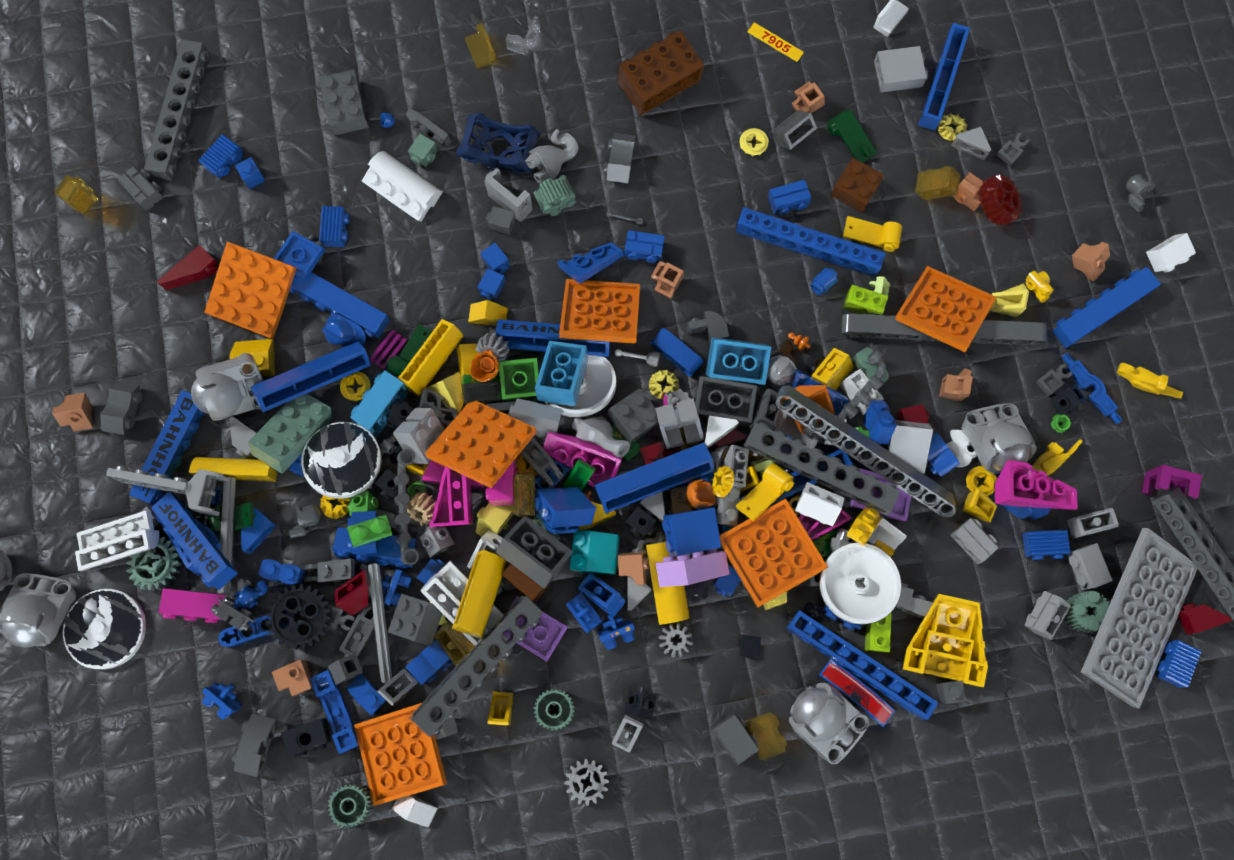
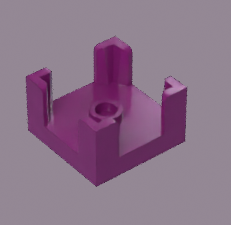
M1161 465L1145 473L1142 494L1152 496L1155 483V489L1167 490L1169 486L1173 487V489L1179 486L1185 496L1189 487L1188 496L1196 499L1199 497L1202 475Z

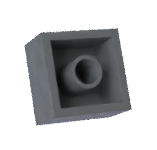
M640 388L609 408L607 418L630 445L659 426L656 409Z
M401 594L388 633L432 646L443 613L430 602Z
M731 714L711 729L734 763L739 765L759 751L757 748L759 743L752 733L746 732L744 728L747 725L741 716Z

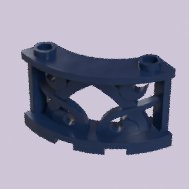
M482 113L467 116V125L461 146L457 149L456 155L475 165L477 162L485 164L487 169L490 170L498 168L502 172V169L511 170V173L514 174L532 172L533 168H529L525 160L530 156L529 152L535 148L537 139L541 136V133L534 126L508 125L487 118ZM475 125H477V126H479V127H481V128L484 129V130H479V129L477 128V133H478V135H479L480 137H478L477 135H475V134L473 133V129H474V126H475ZM472 137L475 141L471 145H469ZM498 137L505 138L512 148L503 151L499 156H494L493 149L487 142ZM521 138H528L526 146H522L526 143V139L521 140ZM486 148L489 152L485 153L482 151Z

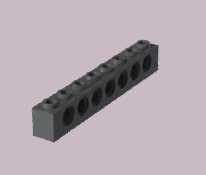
M181 40L144 170L152 178L172 181L173 175L176 174L177 161L182 153V143L186 139V129L191 122L190 115L192 109L195 108V98L200 90L201 77L204 76L205 62L209 58V53L201 42Z
M755 422L744 444V448L869 508H873L886 516L892 512L901 492L893 484L887 482L884 484L878 481V478L874 475H865L855 466L849 465L848 467L842 464V461L836 457L829 458L823 455L824 452L817 448L810 449L800 440L796 439L794 441L787 438L788 435L781 431L775 432L768 425ZM763 438H770L773 445H765ZM781 447H789L791 453L784 454L781 451ZM799 455H806L808 463L801 462ZM818 463H823L826 466L825 472L818 469ZM835 473H843L844 480L837 479ZM854 480L862 483V489H857L854 486ZM872 489L879 490L880 498L873 496Z
M1178 486L1162 494L1153 503L1234 621V566Z
M521 596L412 713L409 719L429 737L439 733L443 727L441 724L446 719H451L457 712L456 708L461 703L464 704L470 699V693L475 687L479 688L486 679L484 677L499 667L500 663L498 662L503 657L506 658L511 654L517 641L521 642L527 636L526 631L530 627H535L540 622V616L543 612L527 596ZM519 615H521L524 619V622L521 626H518L516 623V619ZM505 630H508L510 633L508 641H504L502 637ZM494 645L496 647V654L491 657L488 650L490 646ZM480 660L482 662V669L477 672L474 665ZM463 676L468 678V684L465 687L460 685V679ZM452 691L454 699L452 702L447 703L445 696L448 692ZM438 707L440 714L437 718L433 719L431 711L433 708Z

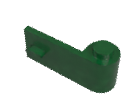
M845 109L828 121L827 129L830 134L835 136L841 135L856 160L864 163L877 154L856 117L849 109Z
M418 324L400 356H391L387 361L388 371L399 377L433 331Z
M253 502L234 508L233 532L253 526L254 518L256 517ZM213 505L212 509L220 513L219 516L208 515V528L213 530L215 534H221L222 505Z

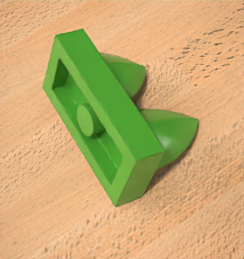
M386 515L347 527L353 548L392 536Z

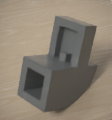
M705 311L704 319L694 318L687 323L688 335L707 332L709 345L711 337L729 339L726 321L718 313Z

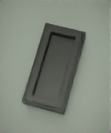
M500 381L462 384L464 404L473 401L480 403L502 401Z

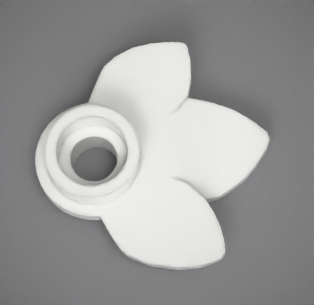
M951 430L952 441L946 445L960 462V465L957 467H965L971 462L972 458L977 457L974 449L973 452L968 451V446L972 447L962 430Z

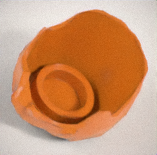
M492 350L477 353L472 359L470 372L471 376L477 381H490L499 372L500 364Z
M703 479L693 481L687 487V498L696 509L708 508L716 502L711 483L702 482Z

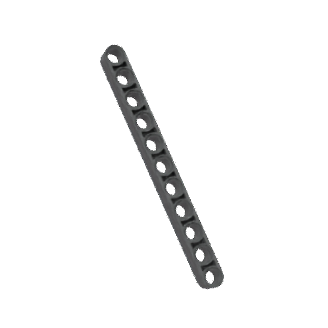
M845 314L842 316V335L845 337L940 341L895 320L896 316ZM984 320L971 343L1041 346L1047 344V324Z
M783 386L780 388L776 400V405L780 410L940 516L951 517L955 514L956 498L951 492L793 387Z

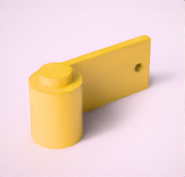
M847 216L843 237L893 252L899 248L902 225L897 222H886L883 225Z
M776 463L770 464L763 473L762 481L735 505L736 508L754 521L785 491L787 492L793 487V476Z

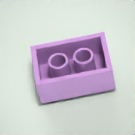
M717 548L705 550V553L700 551L691 553V555H679L677 558L675 556L663 557L662 562L656 563L659 587L690 585L729 575L725 551H717Z

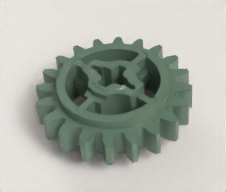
M159 537V543L155 548L129 556L132 558V561H128L126 564L130 565L131 568L126 570V572L132 574L129 579L135 581L134 585L139 586L140 589H148L150 591H155V589L162 590L163 585L170 586L169 579L176 580L173 574L180 573L176 568L183 565V563L177 561L181 557L172 542L168 541L167 538ZM157 549H162L166 556H160L157 553ZM148 571L149 574H152L153 578L148 579L143 572Z

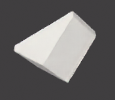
M709 416L704 442L707 449L734 430L739 422L735 419Z
M414 795L396 799L392 810L405 820L425 827H429L438 809Z

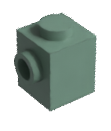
M419 134L408 150L410 160L418 166L421 164L424 167L433 162L438 151L436 143L422 134Z

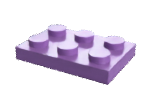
M860 469L861 473L874 475L878 478V481L884 484L886 482L891 483L877 473ZM855 480L854 486L857 489H862V483ZM896 486V489L901 492L892 512L887 516L880 512L879 514L904 522L908 518L911 496ZM872 489L873 496L880 498L879 490ZM851 499L850 507L864 510L867 507Z
M518 596L516 597V599H515L514 602L512 603L511 607H512V606L514 605V603L519 599ZM543 612L540 616V622L535 627H530L526 631L527 636L521 642L517 641L516 643L548 662L568 627ZM519 615L516 619V623L518 626H521L524 622V619L521 615ZM505 630L503 635L510 638L509 631Z

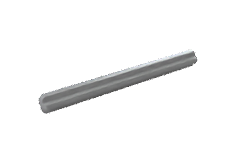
M228 477V482H224L220 551L232 565L236 478ZM231 580L218 590L219 594L230 593Z
M376 563L368 565L380 677L382 683H387L392 679L380 566Z

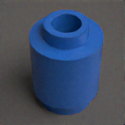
M824 268L812 280L810 287L817 295L825 294L838 282V275L833 269Z

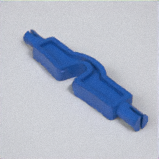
M1068 352L1061 358L1069 366L1066 370L1068 373L1072 372L1071 376L1080 389H1085L1088 386L1094 387V391L1088 396L1089 400L1105 417L1109 415L1116 424L1121 422L1123 419L1115 411L1118 407L1107 395L1103 382L1095 375L1090 374L1079 360L1074 361Z

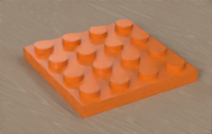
M227 242L204 313L268 338H274L297 267Z
M927 266L897 313L895 320L966 353L997 297Z
M566 279L559 338L636 343L640 284L588 280L579 284L574 279Z
M473 401L462 409L425 454L427 458L492 488L537 431L534 426L478 401Z
M786 499L766 509L754 521L748 519L719 536L721 547L757 608L828 568Z
M422 703L354 725L374 806L447 784L435 736L431 735L429 737L425 735L409 719Z

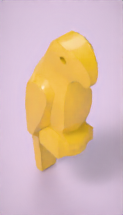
M1126 363L1119 364L1117 374L1126 378L1133 387L1157 395L1163 394L1178 399L1182 398L1183 392L1167 386L1169 376H1158L1143 367L1135 369V367Z
M1078 440L1066 453L1057 443H1050L1046 446V452L1035 460L1032 468L1047 473V476L1051 475L1074 453L1082 443V440Z

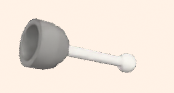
M620 349L615 350L616 356L623 355L645 359L652 367H658L660 352H650L647 356L622 352Z

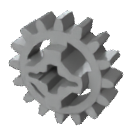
M585 759L584 764L577 761L576 768L572 765L570 767L572 773H566V776L570 778L564 782L565 785L570 786L566 792H572L571 799L573 800L577 797L578 804H581L582 800H585L586 806L589 805L590 800L596 804V797L603 799L604 796L601 792L608 790L604 786V784L609 783L608 779H604L607 771L601 772L603 765L601 764L596 767L595 760L591 764H588L587 759ZM588 768L586 773L582 775L576 774L580 769ZM594 771L599 774L601 783L595 780L593 776ZM591 773L590 782L593 784L588 785L585 791H583L584 783L581 782V779H586L588 774ZM573 781L578 783L580 787L579 793L575 790ZM592 789L598 790L595 794L586 796L588 791Z

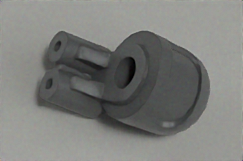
M1136 174L1127 181L1126 190L1130 193L1128 204L1138 213L1144 209L1143 197L1155 187V183L1149 182L1141 174Z
M315 504L299 507V505L295 506L299 524L289 530L290 539L305 536L309 532V529L305 527L318 524L321 519V512L318 506Z

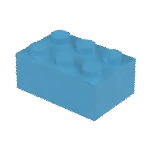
M711 337L706 375L710 378L765 385L771 346Z
M549 341L535 386L538 401L576 406L588 363L587 346Z
M384 370L382 374L375 378L373 387L364 393L362 402L353 408L350 418L377 439L387 425L385 415L389 412V407L401 400H405L410 392L402 381Z

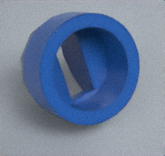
M381 113V126L385 128L392 127L395 123L394 116L390 113Z

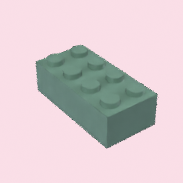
M304 394L288 401L248 442L251 455L283 474L301 455L310 437L322 427L329 425L333 420L331 408L309 394Z

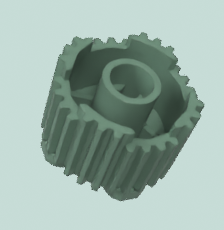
M564 175L559 176L560 178L555 180L547 178V180L540 183L539 190H535L534 195L543 213H550L551 216H556L561 212L562 208L575 205L576 195L567 177Z
M1096 591L1072 595L1066 601L1071 605L1067 612L1066 622H1069V626H1072V629H1077V631L1086 633L1099 631L1110 602H1107V598H1103V595Z
M558 689L546 690V693L542 692L543 695H539L540 698L536 699L537 703H535L536 707H534L536 709L534 711L536 714L535 718H537L536 721L540 722L539 725H543V728L547 727V730L551 728V731L567 727L566 724H570L569 721L573 720L571 717H574L575 712L574 702H571L572 698H569V694H566L565 691L562 692V690ZM558 704L560 707L558 709L560 711L559 714L554 713L551 715L549 707Z
M350 783L340 786V788H337V791L332 792L333 795L328 800V806L330 807L328 811H331L329 815H332L333 823H337V826L341 825L342 828L345 826L349 828L357 826L369 818L368 816L371 815L370 811L373 810L371 806L374 805L371 793L367 791V787L364 788V785L360 786L359 783ZM350 801L354 803V808L352 809L348 808L350 805L347 803Z

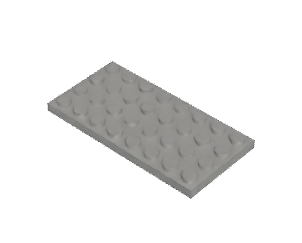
M1142 528L1081 670V673L1130 706L1140 709L1198 569L1193 561L1149 528Z

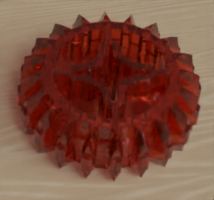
M995 175L984 181L983 185L980 186L981 191L979 195L981 198L979 201L982 204L980 207L984 210L983 214H986L987 219H991V222L997 225H1007L1015 221L1018 215L1021 214L1020 209L1023 208L1020 204L1022 199L1019 195L1021 193H1018V187H1015L1014 181H1010L1009 177Z

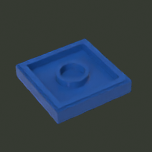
M292 231L274 259L297 267L295 276L305 281L325 252V249Z

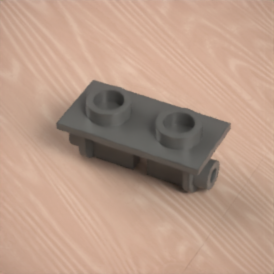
M217 597L219 604H214L210 610L213 612V615L224 621L231 615L232 618L229 624L240 631L248 629L250 624L247 622L249 620L254 622L250 611L243 607L241 609L234 606L235 603L226 597L224 599Z

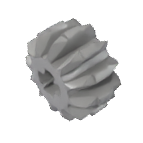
M487 333L479 339L476 351L484 353V351L492 350L499 362L505 361L509 352L508 341H503V336L497 337L496 333L492 335Z
M677 623L676 630H674L672 624H669L670 632L663 628L662 631L667 636H659L660 640H665L659 646L664 647L667 645L668 648L664 653L667 654L669 650H672L671 657L673 658L676 651L682 657L681 649L687 653L690 651L685 644H693L692 641L686 640L692 637V634H684L688 629L686 626L680 631V623ZM678 635V639L681 638V643L674 646L670 638Z

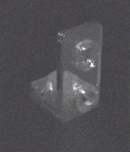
M534 16L525 39L519 35H507L506 46L508 50L527 56L529 49L532 50L534 46L535 35H538L540 32L541 24H539L537 16Z

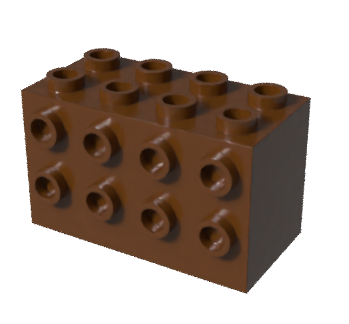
M680 30L676 33H670L661 42L653 43L646 51L641 50L634 58L624 60L619 66L617 82L639 115L642 116L699 82L704 64Z

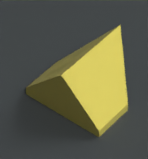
M1024 284L1002 292L993 293L992 295L997 298L990 311L1018 317L1026 309L1029 295L1028 289Z
M460 372L426 388L445 398L444 401L451 408L454 407L457 414L461 412L464 401Z

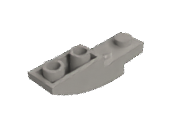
M731 445L722 467L727 466L733 470L734 484L727 496L721 498L715 495L716 502L714 505L718 506L717 524L732 528L737 526L739 510L735 505L739 503L741 488L746 486L749 449Z
M901 583V593L895 607L912 616L924 619L933 602L926 601V597L919 595L912 597L914 589H910L907 584Z

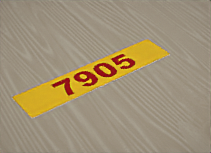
M755 22L747 31L796 62L804 53Z

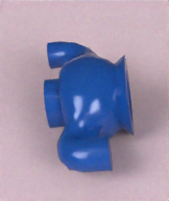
M261 580L258 582V587L255 589L250 588V585L240 589L233 596V598H236L234 606L238 609L243 607L251 610L258 604V597L264 595L268 590L265 581Z

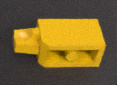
M865 507L854 521L846 536L864 547L883 517L875 509Z

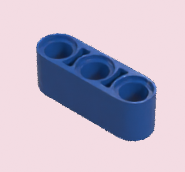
M662 328L650 341L653 348L689 377L704 363L700 356L665 328Z

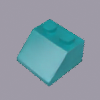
M596 531L574 532L570 570L588 574L616 575L620 535Z

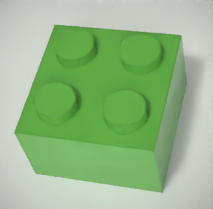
M537 358L499 362L503 403L515 402L517 398L537 401L535 391L539 376Z

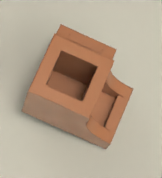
M809 81L794 91L797 99L792 103V107L795 111L801 110L813 113L825 105V96L815 82L811 84Z
M969 172L952 196L959 203L975 211L984 199L980 194V189L985 182Z
M1101 242L1098 245L1090 246L1083 243L1072 255L1073 267L1082 271L1087 276V279L1095 281L1105 270V262L1110 257L1109 244Z
M659 261L651 276V279L658 282L654 290L672 299L684 277V271L668 262L663 263Z
M963 369L956 376L947 374L942 379L939 397L959 402L969 397L973 378L971 376L972 370Z
M85 392L67 395L61 405L53 408L52 414L60 427L70 425L75 432L92 429L94 426L92 419L93 406Z
M646 551L621 553L618 555L619 576H630L634 579L636 585H644L647 582L646 571L649 568Z
M298 660L272 672L278 691L289 688L291 696H296L313 688L310 681L312 674L306 660Z

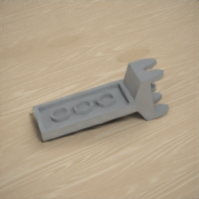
M117 466L116 469L108 468L106 476L122 483L184 494L187 496L190 509L212 516H219L220 513L210 508L212 497L216 494L214 492L217 480L228 482L229 479L224 477L223 474L199 469L189 482L184 478L175 477V479H171L166 475L155 473L154 476L142 470L134 472L121 466Z

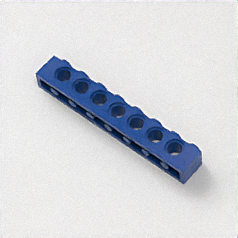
M745 207L742 209L736 228L737 233L875 278L881 270L886 254Z
M800 610L794 614L785 628L921 720H928L937 706V701Z

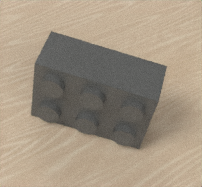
M354 69L318 77L328 124L333 135L369 128L359 81Z
M700 376L695 401L699 419L707 421L709 416L735 419L739 422L738 426L749 428L752 422L757 386Z
M524 516L503 538L496 553L544 589L565 565L573 552L527 516Z

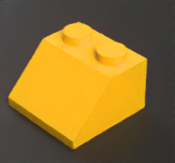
M274 339L234 343L230 352V359L237 358L243 353L251 354L258 364L262 377L275 375Z

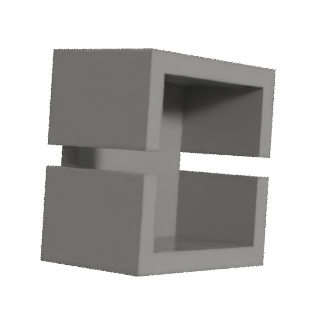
M694 398L677 402L675 406L670 404L655 408L666 449L684 445L680 427L684 429L687 444L704 440Z
M415 408L406 418L407 422H402L393 434L403 450L410 449L414 452L415 460L413 463L428 464L431 459L426 457L425 452L442 434L444 428L432 408Z

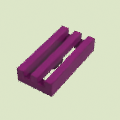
M391 330L369 358L370 361L386 371L389 358L384 364L381 363L400 340V344L389 358L399 355L406 346L407 339Z

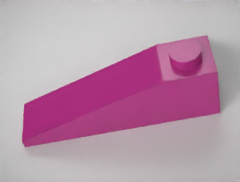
M549 431L543 445V449L547 454L558 462L572 468V470L579 458L596 468L587 482L593 487L598 483L614 478L622 460V457H616L611 451L605 450L597 444L580 440L577 437Z
M1008 460L995 483V504L1076 510L1078 509L1077 489L1060 480L1048 477L1047 473L1033 469L1032 465L1026 462Z

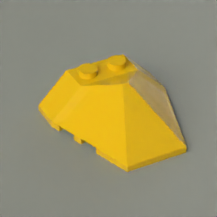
M938 594L906 649L903 669L963 681V683L984 688L988 665L985 658V641H983L982 634L983 626L980 603Z

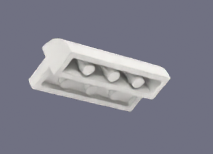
M385 151L377 153L368 163L370 167L362 179V182L420 222H422L431 206L434 207L443 192Z
M143 511L78 532L79 551L75 552L78 571H84L155 548L159 543V531L154 530L151 511Z
M449 561L437 574L435 573L421 589V592L454 623L468 578ZM494 604L483 637L504 615ZM463 633L475 646L481 640Z

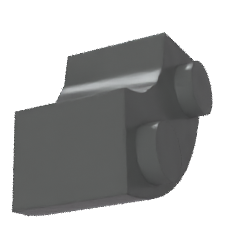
M614 133L613 138L609 139L608 150H611L609 163L606 162L604 173L607 174V181L629 182L636 136Z
M118 380L109 388L107 404L100 414L102 431L124 435L129 428L131 429L134 426L138 405L143 397L142 392H140V384Z
M423 388L417 400L416 408H432L445 430L458 415L456 410L444 401L445 398Z
M252 713L249 720L243 723L241 729L243 734L238 749L235 750L232 757V762H235L234 771L254 777L259 776L266 763L268 750L275 735L276 719Z

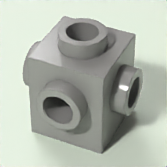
M428 526L424 529L425 533L419 537L430 558L445 553L454 545L445 526Z

